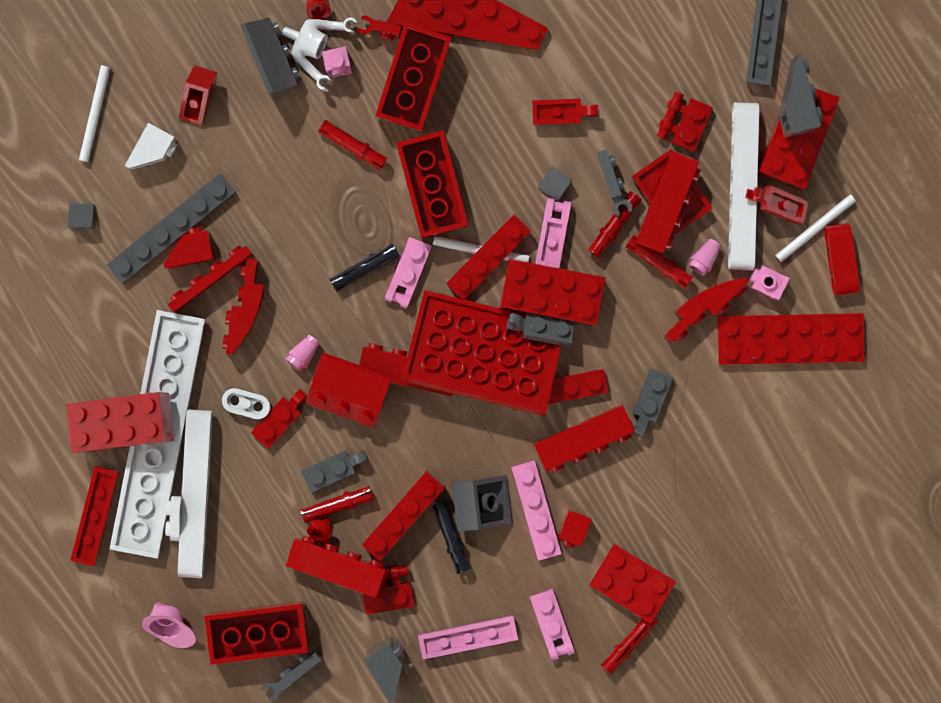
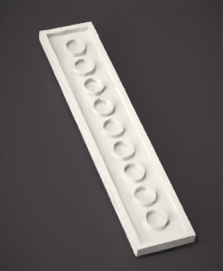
M160 310L156 312L140 394L153 392L169 393L174 441L129 448L110 544L111 550L159 558L167 518L165 514L166 501H170L206 319Z

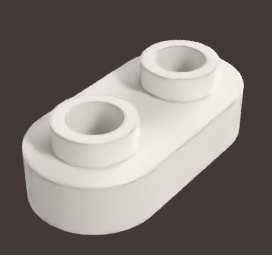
M232 388L227 390L222 397L223 407L235 414L262 419L270 412V402L263 395ZM232 396L239 398L237 405L231 403ZM256 402H260L263 405V409L260 412L254 409Z
M172 496L171 501H166L165 514L170 515V521L166 522L165 534L170 536V541H179L181 496Z

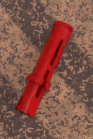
M327 119L320 126L321 129L318 130V133L354 154L359 161L362 159L379 171L385 165V161L388 158L372 149L369 143L359 141Z
M629 191L625 197L631 203L633 213L642 199L632 191ZM626 206L619 207L620 217H617L614 213L604 228L601 227L599 229L600 233L587 249L595 257L601 258L610 243L617 239L616 235L631 216L632 213L628 212Z
M633 235L625 248L662 273L661 276L664 278L668 277L685 289L693 276L675 265L676 262L674 260L670 261L657 252L634 244L637 237Z
M370 486L350 493L346 491L341 496L301 508L300 512L303 514V521L308 523L309 521L345 509L352 510L356 505L373 501L372 490Z
M656 617L651 624L642 618L619 645L616 644L614 646L615 650L600 665L613 675L625 659L629 660L631 652L660 620Z

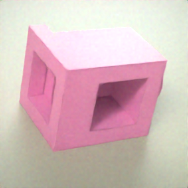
M346 46L322 52L326 72L330 79L352 74Z
M762 265L759 269L755 268L749 279L752 282L750 288L773 300H779L790 278ZM766 277L772 279L773 283L771 286L765 285L764 280Z

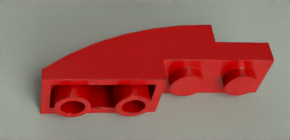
M247 258V263H242L241 278H245L244 288L239 287L238 302H242L241 307L231 306V311L227 310L225 325H229L228 335L224 334L222 349H226V354L233 355L243 344L260 312L265 285L256 284L259 262L257 259Z
M746 278L731 280L717 284L693 296L675 311L680 320L664 337L670 343L674 340L679 343L689 333L686 329L692 323L696 326L705 318L706 315L703 313L705 310L711 316H714L716 313L720 316L730 307L727 303L734 296L738 299L748 289L745 285L749 281Z

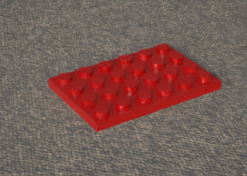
M424 290L401 381L545 416L561 346L522 338L523 331L506 329L510 314H517L525 319L526 315Z

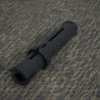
M391 243V245L375 254L373 252L368 254L369 257L329 278L335 291L338 292L376 269L377 271L381 270L383 265L399 258L400 255L394 244Z
M447 501L432 505L448 548L446 549L447 554L451 556L456 574L470 570L471 566L464 551L465 545L461 543Z

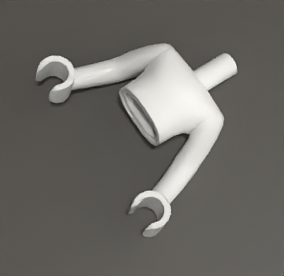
M347 18L344 22L308 19L304 22L300 32L285 27L282 31L283 36L295 41L291 50L292 57L317 81L318 88L324 92H329V90L323 87V83L325 81L333 82V80L326 75H322L305 56L319 59L327 45L328 36L318 29L347 31L349 34L354 35L355 32L349 29L350 25L353 23L360 25L354 18Z

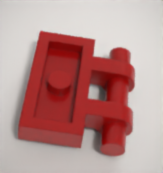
M675 91L672 100L669 99L666 105L668 109L664 119H661L658 124L659 131L656 136L665 140L668 132L675 135L671 144L694 153L713 107L693 98H690L688 105L684 106L681 104L684 95ZM677 112L683 114L679 126L672 124Z
M390 566L387 579L392 578L393 585L385 586L380 598L363 594L366 615L414 607L410 582L400 583L401 576L409 575L407 566Z

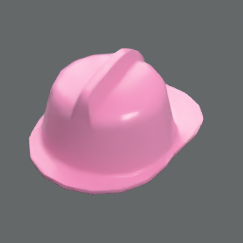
M157 602L150 616L142 621V627L145 631L153 634L170 646L188 648L196 642L194 631L183 623L182 613L176 607Z

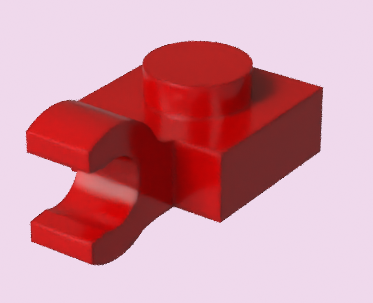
M366 15L361 16V20L367 21L369 27L367 29L358 28L360 34L368 35L376 31V33H380L379 37L385 40L393 41L394 38H400L401 26L381 20L377 21Z

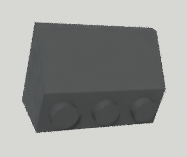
M265 18L240 25L270 97L273 99L298 89L297 82L301 79L296 67L290 68L287 59H290L291 55L286 44L283 46L280 44L278 37L282 36L277 22L272 23L270 18Z
M392 637L366 651L364 658L366 665L389 703L394 701L405 650L399 640L394 641Z

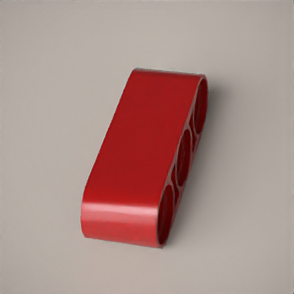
M850 223L825 226L824 236L834 296L859 293V277Z

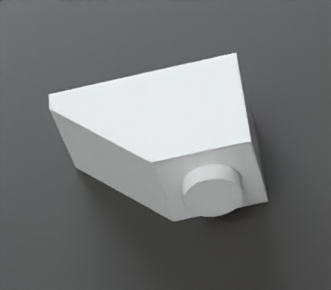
M148 123L125 166L134 170L165 161L167 156L172 157L177 148V144H175L177 139Z

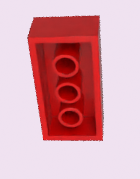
M404 23L375 114L376 118L422 132L452 37L410 23Z
M815 88L816 97L813 99L815 106L821 110L823 121L820 122L821 126L811 132L785 138L778 115L757 174L800 191L806 189L840 97Z
M444 131L397 142L396 145L421 239L468 227Z
M509 259L500 308L596 326L605 277Z
M153 392L66 404L71 453H86L174 441L169 393Z
M304 601L211 612L204 616L210 665L308 653L309 651Z

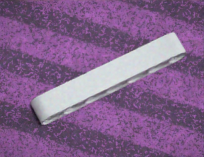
M733 103L728 248L729 270H754L757 202L746 199L745 195L748 188L754 190L757 187L759 103Z
M188 409L186 415L178 577L203 578L213 422V412L209 410Z

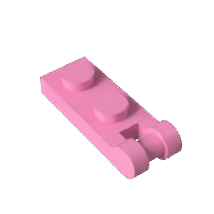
M547 198L535 264L555 268L560 267L571 202L564 201V203L555 202L552 198ZM552 211L561 212V219L551 218Z
M409 237L386 293L385 301L390 303L391 301L400 304V307L407 309L431 250V245ZM398 285L407 288L404 295L396 292Z
M553 589L530 596L551 660L559 659L558 656L568 654V656L574 654L575 652ZM562 638L564 644L555 647L553 640Z

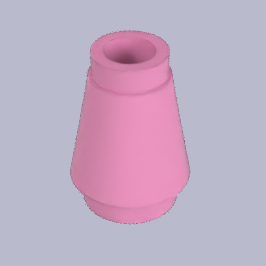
M709 239L690 258L689 267L701 276H705L707 272L710 273L721 245L715 240Z
M308 335L287 353L288 357L285 360L301 372L303 368H307L320 343L314 337Z

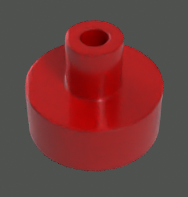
M308 0L306 2L307 16L310 19H326L331 13L329 1Z
M325 517L321 520H313L307 529L308 535L317 539L319 543H327L333 534V530L329 526L330 520Z

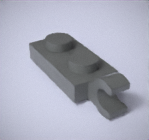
M607 149L597 152L614 204L615 215L620 217L618 210L620 206H626L628 212L632 213L631 203L623 199L621 192L625 191L621 177L616 179L614 170L618 169L614 155L609 156Z
M527 312L525 319L520 315L510 314L506 329L523 331L522 338L570 347L575 321Z
M651 368L649 369L632 413L639 416L634 433L644 435L648 421H657L672 382V376Z
M345 450L302 470L301 473L312 493L356 473L353 466L367 460L368 457L364 450L352 456H348Z
M317 650L312 654L310 651L304 653L298 659L300 663L292 669L291 666H288L279 674L281 679L278 682H266L261 690L264 691L268 687L273 688L274 694L271 695L269 700H275L282 691L320 662L322 656Z

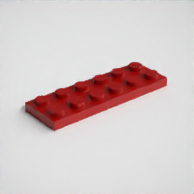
M864 313L717 316L718 365L865 362Z

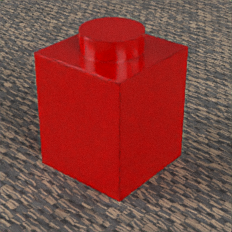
M568 509L558 534V538L563 539L561 544L574 549L576 545L582 546L592 519Z

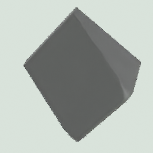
M551 167L538 188L558 201L572 180L554 167Z
M69 204L68 228H95L94 204Z

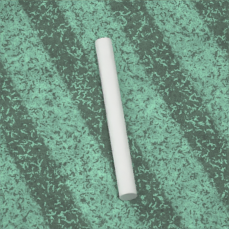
M101 65L79 157L80 161L89 162L110 72V67Z
M851 194L848 195L775 255L777 260L782 263L825 226L856 202Z
M434 236L433 241L435 246L473 254L482 247V245L440 236ZM510 252L503 260L509 261V259L528 262L529 256Z

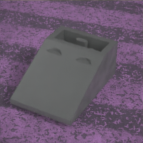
M798 54L790 62L780 106L779 118L785 138L814 131L821 126L820 122L823 121L821 110L815 106L813 99L816 97L814 84L809 83L807 76L810 73L807 59H803L802 54Z

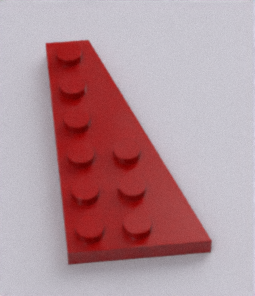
M398 0L386 21L399 26H404L406 22L440 34L477 39L490 43L494 42L535 51L539 48L549 29L498 0Z

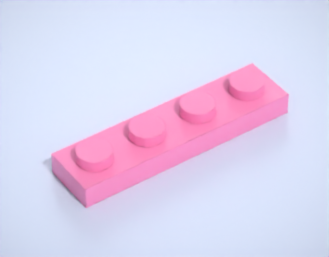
M535 460L511 467L538 561L560 555V547Z
M513 615L418 635L423 660L518 640Z

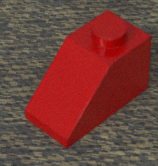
M197 65L193 66L185 82L179 119L202 126L214 91L217 72Z
M202 227L188 229L189 234L182 235L164 262V268L172 269L215 260L209 231H203Z

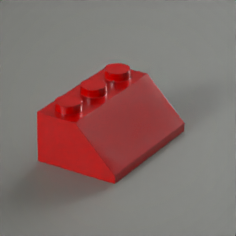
M323 352L308 392L306 404L374 428L392 377Z

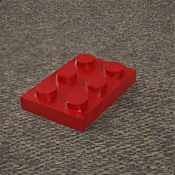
M672 148L631 176L649 204L669 154L673 151ZM691 182L689 188L692 195L688 204H683L680 213L683 214L681 223L678 228H673L671 236H674L713 209L695 182Z
M613 544L589 586L652 624L677 582L618 545Z

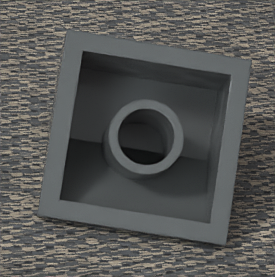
M506 475L452 482L458 531L481 530L512 523Z

